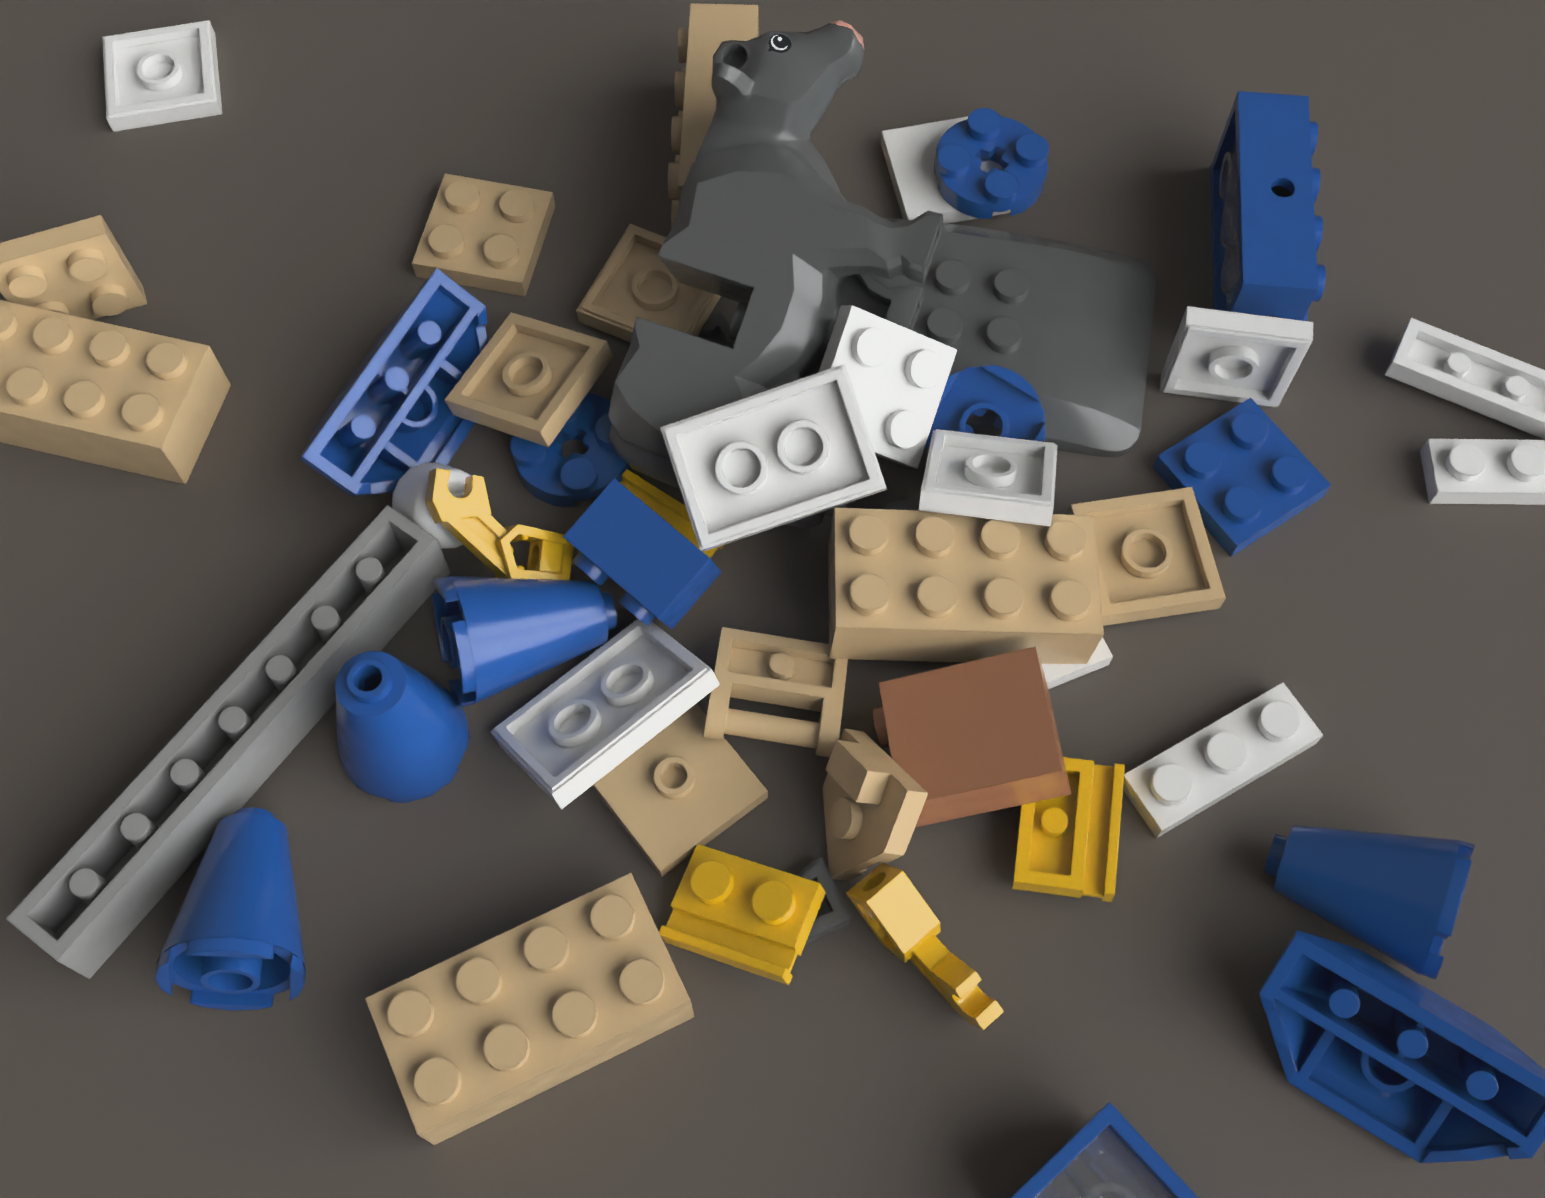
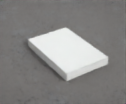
M845 364L660 427L699 548L703 552L887 490Z
M637 619L490 732L499 746L562 810L720 684L713 670L665 631L653 622L646 626Z

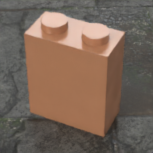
M1036 646L879 682L883 707L873 709V720L881 747H890L891 758L928 793L916 827L1071 794L1045 673Z

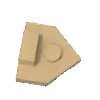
M844 728L841 739L836 740L826 767L828 774L822 789L829 873L832 879L850 881L863 875L869 866L878 862L889 863L904 855L928 793L864 731Z

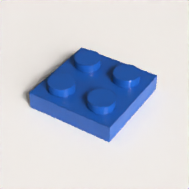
M1252 398L1247 399L1159 454L1153 465V469L1172 490L1187 487L1193 488L1204 527L1230 557L1323 498L1331 486Z

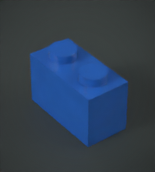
M615 478L563 536L580 551L572 562L600 586L609 577L620 585L626 593L618 602L646 626H649L657 617L672 630L722 572L706 554Z

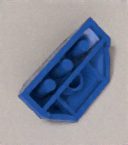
M436 268L383 332L319 421L299 460L351 497L393 493L399 479L410 468L422 463L448 465L475 422L454 416L446 404L445 398L488 343L485 328L487 325L486 306Z
M1298 930L1295 931L1259 989V996L1264 1011H1266L1288 1083L1419 1163L1477 1161L1509 1156V1159L1534 1157L1545 1141V1069L1493 1026L1365 951Z

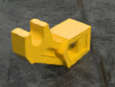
M435 468L429 471L425 504L434 523H440L494 572L496 578L570 580L574 546L563 537L564 534L521 524L503 527L490 515L491 509L484 477L476 475L466 477L464 494L461 498H456L448 490L450 470ZM525 541L530 543L527 570L521 565L516 566L513 555L514 549L510 542Z
M880 863L846 893L880 943L904 963L910 960L946 999L950 1006L967 1022L985 1030L1004 1012L995 999L988 997L977 986L982 980L977 972L951 953L936 937L941 932L940 921L903 870Z

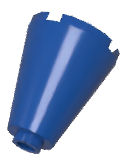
M446 576L435 578L432 582L439 592L432 594V608L442 663L448 662L452 669L457 668L460 678L449 680L448 684L457 705L460 707L474 705L605 644L608 640V630L615 629L617 625L616 610L611 594L608 591L600 592L599 587L594 581Z
M367 651L348 660L339 671L335 684L337 749L341 765L348 777L358 789L365 793L397 803H407L430 797L449 784L459 771L457 766L462 760L466 748L468 750L470 741L466 714L463 708L457 705L454 695L444 686L385 652Z
M255 807L239 809L234 814L226 816L219 821L158 957L155 973L156 982L161 990L172 996L173 984L191 990L190 1004L230 1011L259 1010L272 1007L274 994L289 989L290 1001L299 996L305 985L306 977L288 830L285 824L276 819L271 812Z
M1293 825L1289 837L1275 834L1264 873L1276 877L1274 891L1416 974L1436 979L1444 959L1443 956H1440L1443 941L1452 935L1472 863L1470 857L1474 851L1475 844L1457 839Z

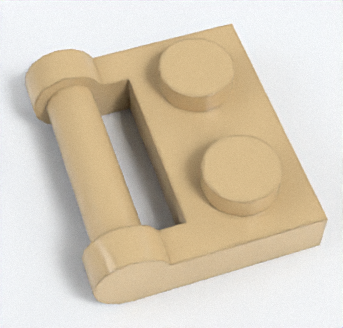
M722 627L714 670L720 685L711 691L704 737L723 740L724 734L815 748V755L830 758L835 742L839 740L848 659H829V644ZM730 697L820 712L819 723L729 708Z

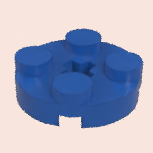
M990 108L973 110L967 120L960 121L949 128L937 145L934 174L939 180L938 190L950 206L971 217L992 219L993 212L1011 210L1010 216L1022 213L1037 201L1043 191L1048 171L1047 157L1049 144L1044 137L1036 134L1029 127L1016 120L1000 116L995 110ZM983 161H993L1000 164L1004 170L992 168L989 172L981 170V164Z
M996 365L968 367L948 376L925 444L928 452L933 430L973 433V429L966 424L968 417L972 413L982 417L987 410L994 411L998 415L995 420V426L1002 431L1000 437L1044 442L1046 437L1045 413L1035 389L1019 374Z
M587 393L549 448L513 436L510 443L512 457L524 487L533 496L553 506L575 507L574 501H585L593 497L595 501L614 478L621 482V475L625 470H632V467L617 456L609 441V433L612 422L608 417L611 404L609 400L593 393ZM569 440H582L587 452L583 455L573 452L568 458L561 456L563 452L561 445Z

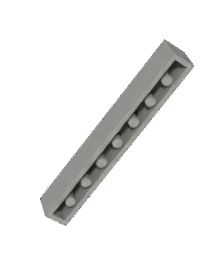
M387 505L6 920L56 961L90 979L206 849L219 821L226 816L234 814L245 805L336 702L335 684L338 673L343 665L360 653L381 651L436 589L432 584L433 579L449 575L450 570L437 538Z

